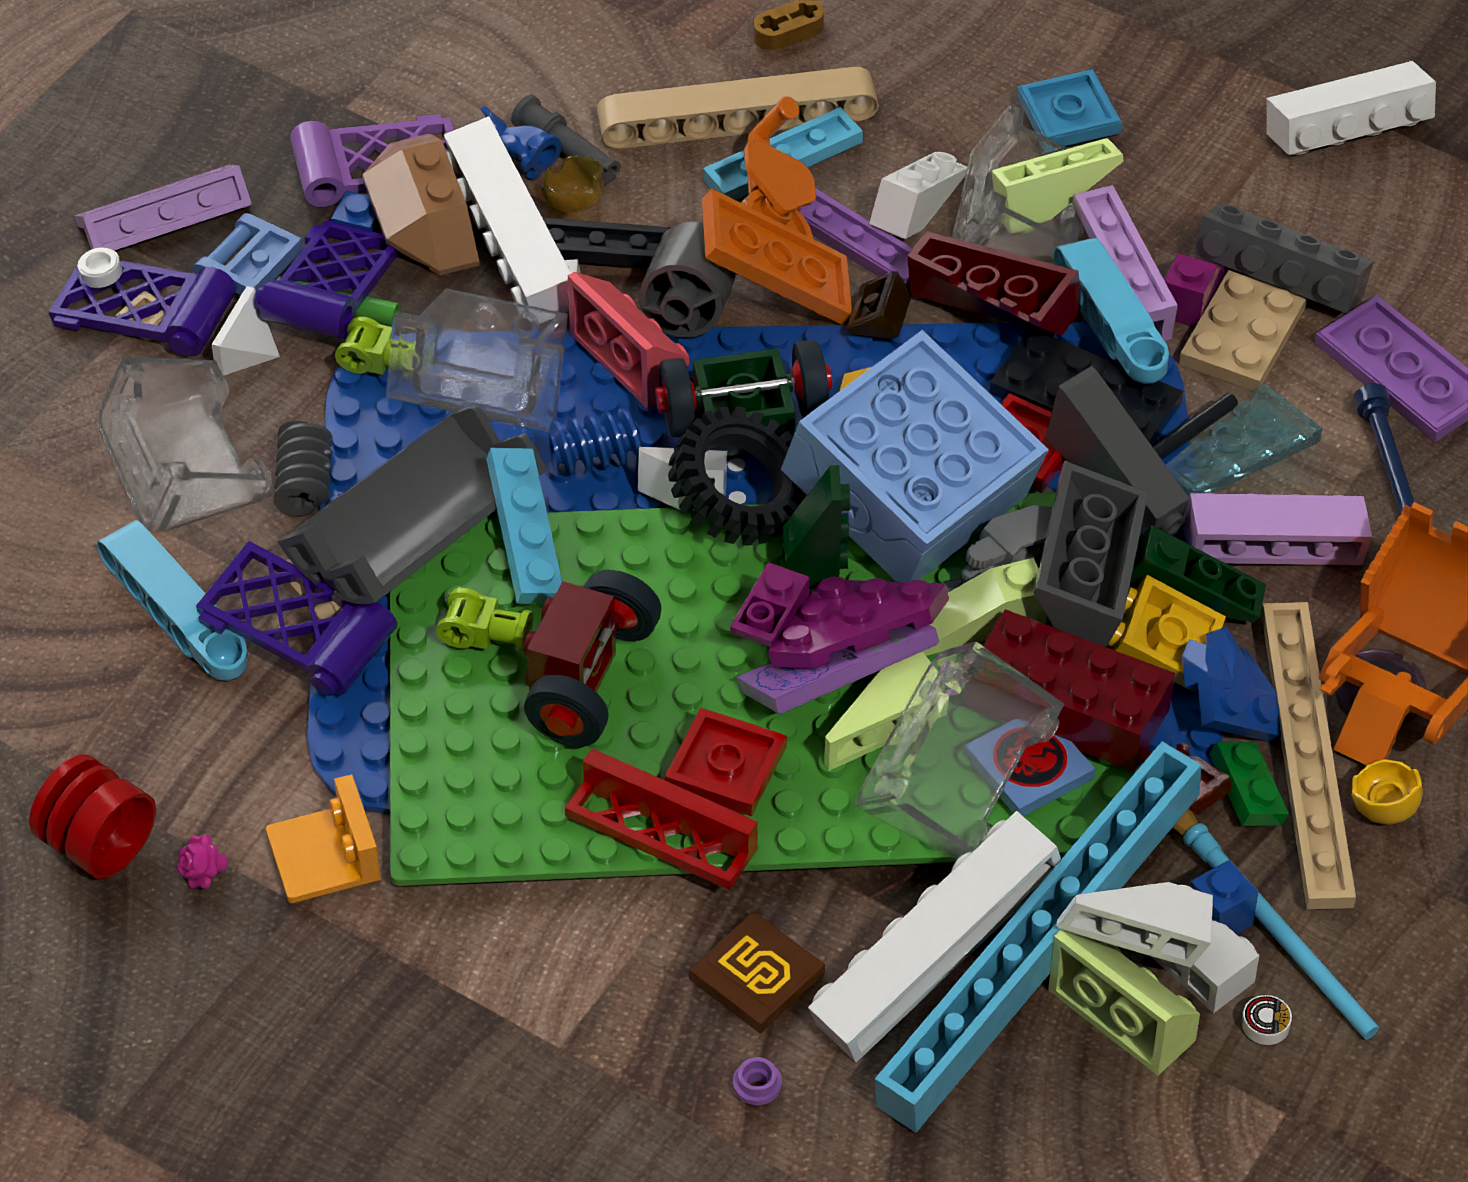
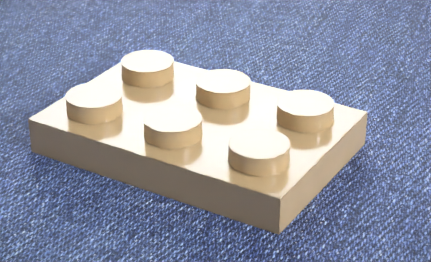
M1228 270L1182 349L1179 365L1258 393L1303 314L1307 298Z

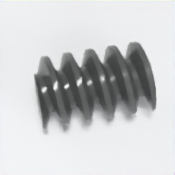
M290 421L279 426L273 501L276 508L282 513L291 517H301L311 514L315 508L320 507V505L325 504L329 500L331 481L329 474L332 465L330 460L332 457L333 436L324 426L305 421Z

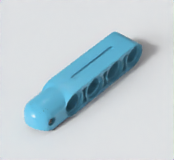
M1094 237L1055 247L1053 252L1054 264L1079 271L1080 312L1110 358L1113 360L1117 359L1126 374L1136 382L1150 384L1162 380L1168 370V346L1155 328L1149 313L1101 241Z
M134 520L97 541L98 553L108 570L187 657H193L216 680L230 681L238 678L245 672L248 665V652L244 638L228 629H225L220 634L199 622L198 617L201 614L197 612L196 605L206 593L141 522Z

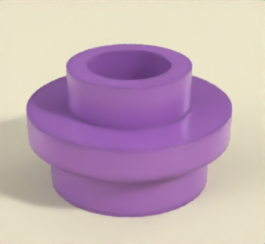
M754 1057L744 1061L737 1068L733 1076L735 1094L740 1100L751 1105H764L772 1102L777 1098L782 1088V1077L779 1070L771 1061L761 1057ZM758 1081L764 1083L765 1085L752 1086L750 1084Z

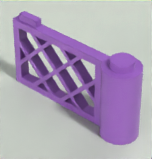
M440 114L416 116V121L329 129L325 124L318 121L303 122L292 130L290 142L305 199L313 206L327 207L337 203L346 191L355 193L367 192L363 178L352 179L351 173L357 167L367 170L374 162L367 157L374 150L382 153L388 146V144L383 142L386 138L397 137L404 140L429 133L446 134L454 131L450 117L441 118ZM444 138V139L442 140V142H443V145H444L445 150H446V152H447V151H448V150H447L448 148H447V144H446V141H445V138ZM357 141L365 146L356 153L344 147L342 143Z

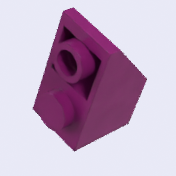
M768 562L731 624L730 633L772 647L809 597L810 577Z

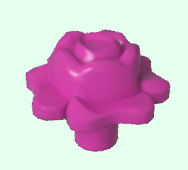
M204 834L201 837L192 835L189 839V844L182 847L178 852L179 862L177 864V871L184 878L188 879L190 889H197L198 887L208 889L211 878L215 877L217 872H224L226 870L227 857L225 854L218 853L215 845H211L212 839L210 835Z

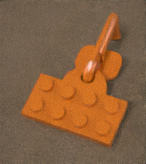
M784 96L779 100L778 105L748 135V141L744 148V158L748 176L749 195L740 203L711 189L702 198L705 258L719 267H724L745 277L751 283L759 284L780 294L786 300L794 301L814 311L821 317H827L843 325L852 314L847 256L814 240L809 224L798 210L812 204L816 199L815 181L810 170L799 160L770 146V137L788 119H795L799 114L797 102L791 97Z

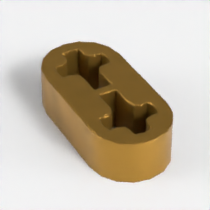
M796 0L759 14L754 19L755 44L766 50H777L818 35L824 27V8L822 4L816 0Z

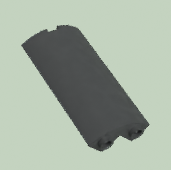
M475 404L449 414L280 539L278 543L292 563L315 585L323 581L336 589L334 590V597L355 604H372L497 509L486 460L490 448L533 449L539 476L548 469L541 459L537 447L532 443L527 434L522 433L500 441L491 426L489 418L483 413L480 406Z

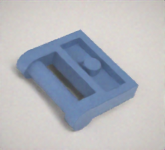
M244 213L235 222V229L208 257H201L193 265L192 270L194 274H198L205 267L221 269L234 280L237 286L236 293L242 295L246 286L255 288L257 293L261 285H266L270 279H275L303 250L302 238L252 214ZM247 240H250L226 266L223 265Z

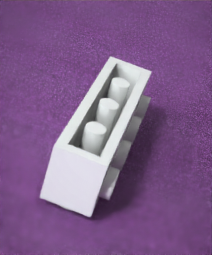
M1410 61L1267 98V135L1288 155H1301L1311 149L1326 145H1340L1346 142V140L1357 137L1378 135L1384 130L1400 126H1413L1419 121L1435 118L1436 81L1416 63Z

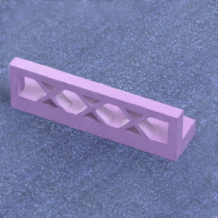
M226 165L74 215L77 226L84 228L91 250L95 248L117 250L252 205L240 166Z
M1111 185L1074 194L1073 207L1089 238L1096 237L1101 241L1149 313L1155 328L1163 340L1172 339L1178 305L1114 186Z

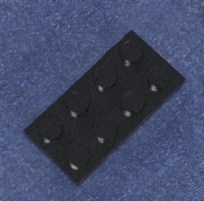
M1031 327L990 381L989 390L990 394L1003 400L1010 393L1052 412L1058 387L1093 366L1151 446L1175 414L1183 399V390L1161 381L1150 384L1136 382L1126 374L1120 364Z

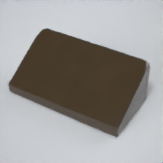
M892 271L861 284L847 326L849 334L881 338L899 337L911 300V293L898 271Z

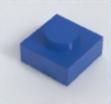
M351 191L345 192L331 218V222L375 232L379 225L369 196Z

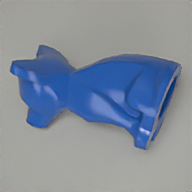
M483 105L480 108L485 117H490L511 159L521 162V171L527 172L526 176L532 180L539 178L540 174L550 168L559 157L562 146L560 139L556 135L533 126L507 127L505 122Z

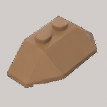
M429 133L390 143L362 174L364 185L386 243L409 258L429 266V270L439 276L479 266V258L467 204L442 140Z

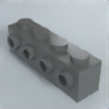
M1222 202L1203 216L1193 254L1344 313L1350 311L1363 298L1374 263L1373 260L1360 256L1354 251L1339 248L1321 241L1312 235L1300 233L1282 226L1273 220L1261 218L1243 211L1239 207Z

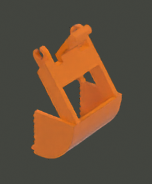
M1415 502L1411 507L1404 506L1401 515L1398 517L1395 525H1393L1385 542L1381 545L1380 550L1376 553L1374 560L1371 562L1368 570L1365 571L1361 580L1360 619L1330 649L1318 677L1319 680L1326 682L1322 684L1320 691L1330 696L1345 681L1360 687L1333 750L1367 766L1368 764L1388 758L1402 722L1409 711L1430 720L1424 734V740L1436 745L1468 710V677L1448 699H1445L1411 683L1412 677L1407 672H1399L1397 675H1394L1356 657L1377 633H1381L1468 674V526L1456 521L1453 525L1452 535H1449L1433 527V510Z

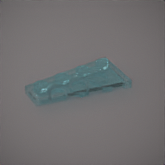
M1263 383L1256 389L1255 397L1249 402L1243 400L1234 407L1231 417L1225 422L1220 420L1209 428L1207 437L1202 441L1195 440L1169 461L1166 467L1188 497L1190 493H1214L1320 442L1323 428L1267 384Z

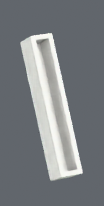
M488 116L444 134L448 148L446 153L455 175L458 174L460 177L457 181L466 202L472 201L473 205L469 206L474 223L478 230L486 228L487 232L483 233L484 241L490 255L493 257L499 254L501 258L496 262L505 284L513 282L515 286L510 290L519 312L527 310L534 325L568 312V275L571 272L490 117Z
M1018 811L1009 819L996 823L988 832L986 840L975 851L962 855L954 864L952 872L941 883L928 887L919 897L917 905L907 915L893 920L884 930L882 938L869 950L859 952L851 960L848 970L834 983L824 985L816 993L813 1003L808 1008L817 1027L855 1063L858 1062L1026 902L1060 862L1061 857L1057 846Z

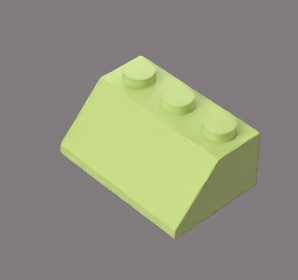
M1060 930L1054 935L1048 991L1157 1076L1196 1041L1200 1013L1196 1011L1188 999L1180 995L1176 996L1159 983L1156 976L1150 970L1138 967L1125 957L1115 945L1065 930Z

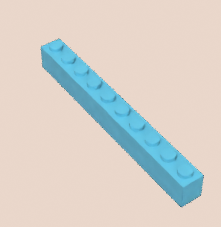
M1163 741L1157 746L875 1078L876 1105L879 1109L915 1133L921 1128L1050 974L1054 935L1061 930L1056 928L1057 919L1076 895L1121 889L1200 795L1201 764Z

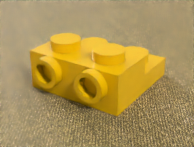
M1146 575L1135 589L1129 586L1123 620L1108 646L1120 653L1176 673L1174 682L1185 687L1182 654L1189 639L1206 645V634L1221 629L1226 616Z

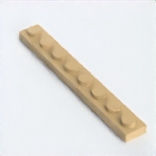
M1308 602L1263 603L1261 617L1272 687L1277 693L1281 732L1280 740L1306 909L1354 908L1356 893L1323 692L1320 691L1321 680L1318 679L1320 674Z

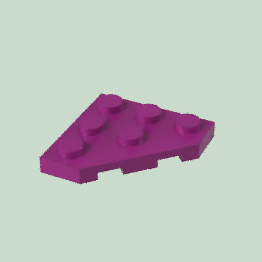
M842 577L822 579L769 649L772 667L814 669L830 663L829 654L836 653L844 648L852 646L855 652H859L890 640L889 631L899 629L911 623L915 630L932 624L949 600L946 584L927 583L924 580L890 582L881 578L869 579L867 581L845 580Z

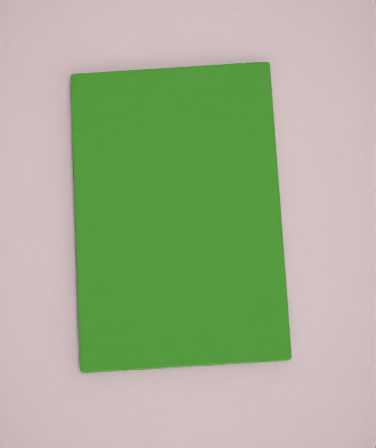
M1056 492L1028 493L1024 499L1005 514L1032 505L1053 507ZM749 504L746 506H762L764 504ZM676 508L547 512L562 581L584 587L591 575L598 571H622L645 582L656 593L662 607L660 619L654 631L647 638L640 641L615 639L616 655L597 690L609 712L607 725L602 735L595 743L589 746L572 747L563 745L540 733L529 722L525 714L524 704L529 693V686L525 685L528 658L523 656V650L516 649L515 644L491 640L488 649L472 646L464 649L455 648L442 642L436 633L439 621L446 617L449 609L447 604L449 593L453 589L460 587L475 590L483 596L498 598V609L517 613H522L524 610L533 611V631H537L541 623V612L544 604H520L516 601L498 514L488 515L390 591V612L398 623L397 628L390 635L391 881L397 886L691 874L684 869L566 817L565 807L584 781L583 760L592 748L665 780V775L700 708L787 735V747L753 815L749 816L737 812L758 822L757 851L743 871L956 862L965 853L975 851L986 840L988 832L996 823L1001 820H1007L1014 814L964 757L966 745L1008 724L964 707L968 668L985 641L927 655V658L951 689L947 718L828 771L824 765L825 736L879 671L781 714L740 692L736 678L771 662L768 653L771 647L730 633V626L767 563L769 562L784 568L783 532L776 538L772 536L766 543L760 544L758 539H756L752 545L743 546L741 535L734 544L724 542L725 530H721L716 538L708 535L707 532L711 524L704 520L699 528L691 522L697 514L695 510H691L686 514ZM980 533L921 580L927 583H943V581L953 579L961 580L962 570L969 563L966 561L968 547L980 541ZM850 536L849 540L841 541L847 542L848 569H840L839 577L845 580L863 581L881 578L885 581L896 582ZM809 589V596L814 589ZM1047 617L1046 625L1054 627ZM1081 752L1095 768L1094 779L1023 817L1057 846L1060 857L1063 858L1135 772ZM593 793L583 805L584 808L593 812L612 809L610 801ZM642 815L623 818L625 826L635 831L653 827L651 820ZM682 833L664 837L667 845L675 849L694 846L692 838ZM725 852L706 855L709 864L724 871L728 870L736 858Z

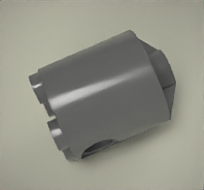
M684 222L666 230L643 279L639 292L640 305L645 316L648 319H654L661 327L662 332L676 337H697L709 332L719 321L737 273L724 267H719L705 258L703 222Z

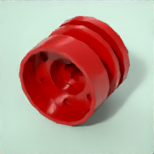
M78 754L57 767L41 786L31 806L29 826L31 833L39 840L52 847L58 853L66 854L70 861L96 879H103L122 871L137 856L151 833L157 810L155 800L149 794L127 779H119L118 774L109 767L104 766L91 755Z

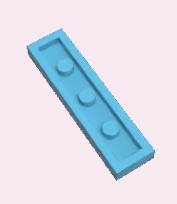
M839 107L770 138V146L799 160L808 168L863 143V131ZM744 150L703 168V181L710 189H714L734 200L749 194Z
M490 448L486 460L516 601L520 604H544L548 597L554 598L562 583L534 451L533 449Z

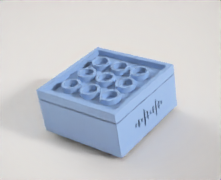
M921 330L800 420L781 470L808 495L830 465H839L841 484H849L850 511H842V513H848L849 536L896 582H910L921 580L982 532L984 527L993 518L1005 514L1024 499L1049 449L932 338Z

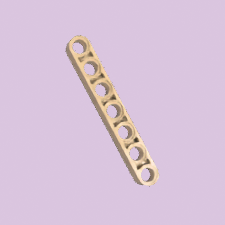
M847 67L613 94L603 98L598 103L596 110L603 142L608 147L623 149L749 134L778 105L779 100L784 96L791 97L797 102L799 114L795 119H788L778 130L792 129L839 107L854 122L866 120L878 111L879 104L870 72L862 67Z

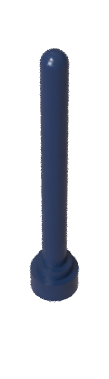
M1379 383L1367 384L1354 393L1353 400L1358 415L1371 424L1401 515L1404 506L1411 507L1415 501L1387 420L1391 401L1384 385Z

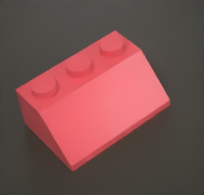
M578 272L568 275L570 335L647 409L656 405L655 388L660 387V362L667 359L683 358L688 368L690 359L684 347L669 339L654 319H648L636 307L629 295L622 294L610 282Z

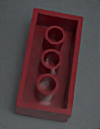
M1005 609L968 668L964 707L1005 723H1010L1014 720L1023 722L1071 741L1083 753L1135 772L1169 712L1176 673Z

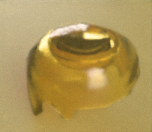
M568 156L564 159L559 171L553 172L552 168H547L540 186L541 195L556 210L573 213L585 211L593 207L603 194L604 167L599 160L588 156Z

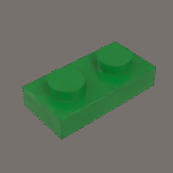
M1217 742L1209 755L1241 825L1281 826L1289 812L1256 742Z

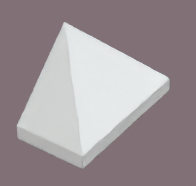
M246 286L212 343L216 374L224 376L280 357L267 320L261 318L260 310H257L255 307L257 293L253 287Z

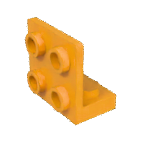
M352 774L334 779L336 798L329 799L330 809L266 826L267 837L289 903L381 880L377 846Z

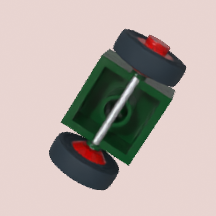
M805 340L793 344L791 374H785L779 348L693 360V382L690 380L688 368L683 358L661 361L659 366L660 387L655 388L658 412L659 414L664 413L666 427L672 438L683 437L690 425L695 421L696 408L700 419L709 410H712L715 414L719 407L727 406L730 415L736 407L746 408V419H749L754 411L763 413L762 425L767 426L771 419H774L780 424L774 433L781 437L786 431H789L794 436L795 409L790 392H794L800 412L804 418L829 399V390H832V376L829 364H825L818 341ZM729 445L709 449L727 451V456L749 453L739 447Z

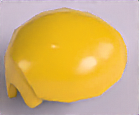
M1383 759L1368 764L1358 775L1353 776L1352 797L1358 811L1371 822L1386 825L1404 822L1415 814L1421 804L1423 788L1419 771L1411 769L1403 762Z

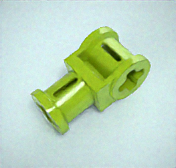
M358 316L349 322L347 327L348 337L345 343L340 344L335 352L337 363L352 373L363 374L371 372L383 375L388 366L407 370L412 376H420L425 365L427 341L423 339L410 341L396 338L394 327L381 325L368 317Z
M460 587L453 589L449 593L447 599L449 609L446 617L439 621L436 633L442 642L455 648L464 649L472 646L488 649L491 640L515 644L516 649L523 650L526 637L532 630L533 611L524 610L522 613L501 610L498 609V598L483 596L475 590Z

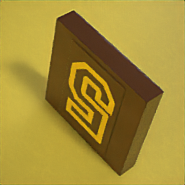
M754 911L689 969V979L760 1034L825 974L824 963Z

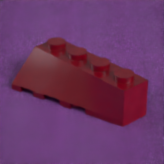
M926 231L907 255L912 296L1063 336L1081 311L1078 270Z

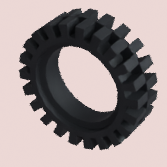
M727 406L719 407L715 414L712 410L705 412L700 419L697 418L690 425L670 457L668 465L672 466V468L668 472V481L676 482L671 489L674 498L686 496L679 505L681 511L684 514L692 509L697 512L691 522L698 528L704 520L711 524L707 532L708 535L716 538L721 530H725L724 542L734 544L741 535L743 546L752 545L756 539H758L760 544L768 542L772 536L776 538L782 534L784 524L807 496L781 470L789 449L788 445L791 443L793 436L789 431H786L781 437L774 433L780 425L774 419H771L767 426L762 425L763 413L754 411L750 418L746 419V408L736 407L730 415ZM728 445L739 447L751 453L764 464L773 479L775 489L773 500L762 506H746L728 499L710 482L704 464L705 453L717 446Z

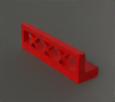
M593 748L583 760L584 781L565 807L566 817L728 890H731L757 851V821ZM593 793L610 801L612 809L593 812L584 808L583 805ZM642 815L651 820L653 827L635 831L625 826L623 818ZM682 833L692 838L694 846L675 849L667 845L664 837ZM725 852L736 858L728 870L724 871L709 864L706 855Z

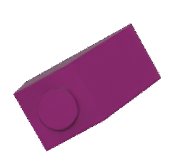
M1177 254L1164 280L1178 305L1175 322L1196 327L1227 273L1226 266L1190 255Z

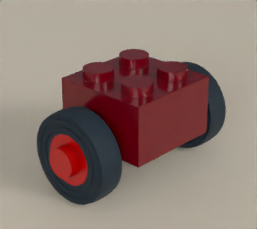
M601 570L591 575L584 587L562 581L554 598L548 597L541 612V623L537 631L531 630L528 633L523 647V656L528 658L525 685L529 686L524 711L529 722L544 736L563 745L585 747L595 743L602 735L607 725L609 712L597 690L616 655L615 639L622 641L643 640L654 631L661 616L662 607L660 600L645 582L622 571Z

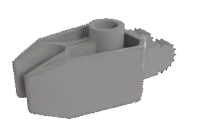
M1032 505L993 518L980 533V541L968 547L966 561L969 563L962 570L961 580L966 583L990 568L1034 558L1039 568L1053 507Z

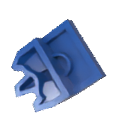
M1228 627L1206 634V645L1189 639L1182 654L1184 684L1187 689L1199 691L1202 726L1267 742L1281 737L1277 693L1250 653L1245 648H1239Z

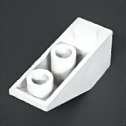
M934 152L882 178L869 224L904 239L922 231L965 177L969 167L957 163V159L948 153Z

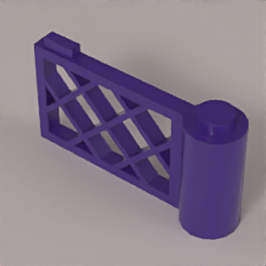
M325 221L322 226L314 225L305 236V244L307 245L279 280L270 279L266 285L259 287L256 294L255 307L257 310H260V316L263 320L344 339L348 335L347 327L354 318L355 312L399 255L400 251L388 245L383 234ZM329 237L345 241L329 244L327 240ZM372 248L383 249L382 251L373 253L367 252V249ZM353 252L357 254V256L344 259L339 257V255ZM324 258H328L330 261L313 265V263L311 262ZM367 267L369 270L357 274H352L350 271ZM339 273L342 276L329 280H325L322 277ZM312 279L314 282L305 285L295 283L296 281ZM349 288L353 291L351 296L335 292Z
M120 261L122 266L120 278L109 286L94 288L83 283L77 264L49 310L51 321L54 322L55 327L78 331L80 326L164 341L179 355L196 356L201 354L235 295L237 286L229 274L214 267H205L198 274ZM133 278L145 281V283L125 291L121 286V283ZM171 285L182 286L178 292L163 298L158 291ZM113 286L115 287L118 294L96 302L93 294ZM143 291L152 293L157 299L134 309L131 303ZM86 297L90 305L78 310L67 309L71 303ZM123 304L129 309L128 312L116 317L104 316L103 314ZM161 310L165 313L159 325L143 323L141 319L154 315Z
M250 541L247 542L196 605L197 612L201 614L198 617L200 623L220 634L225 629H228L308 672L312 676L310 678L312 685L318 691L328 696H332L333 693L343 695L347 692L394 632L398 624L394 615L379 602L355 604L334 597V590L336 589L323 581L315 585L294 564ZM253 558L268 566L270 575L243 580L242 571ZM296 581L305 586L307 595L283 600L279 599L277 585ZM272 586L275 601L248 607L246 591ZM241 593L243 608L222 611L214 606L222 596ZM333 601L343 606L335 617L320 620L316 618L314 609L316 604ZM309 606L312 621L285 627L282 611ZM272 613L278 614L280 628L259 631L252 627L251 618ZM315 633L316 642L306 655L289 647V637Z

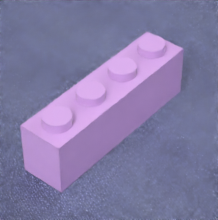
M1190 493V499L1184 515L1185 523L1183 525L1185 542L1224 563L1363 565L1373 537L1364 496Z

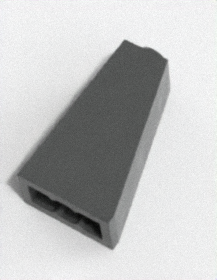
M1091 366L1058 387L1045 439L1068 462L1148 492L1140 536L1151 525L1170 535L1178 532L1185 523L1184 515L1190 498L1100 374Z

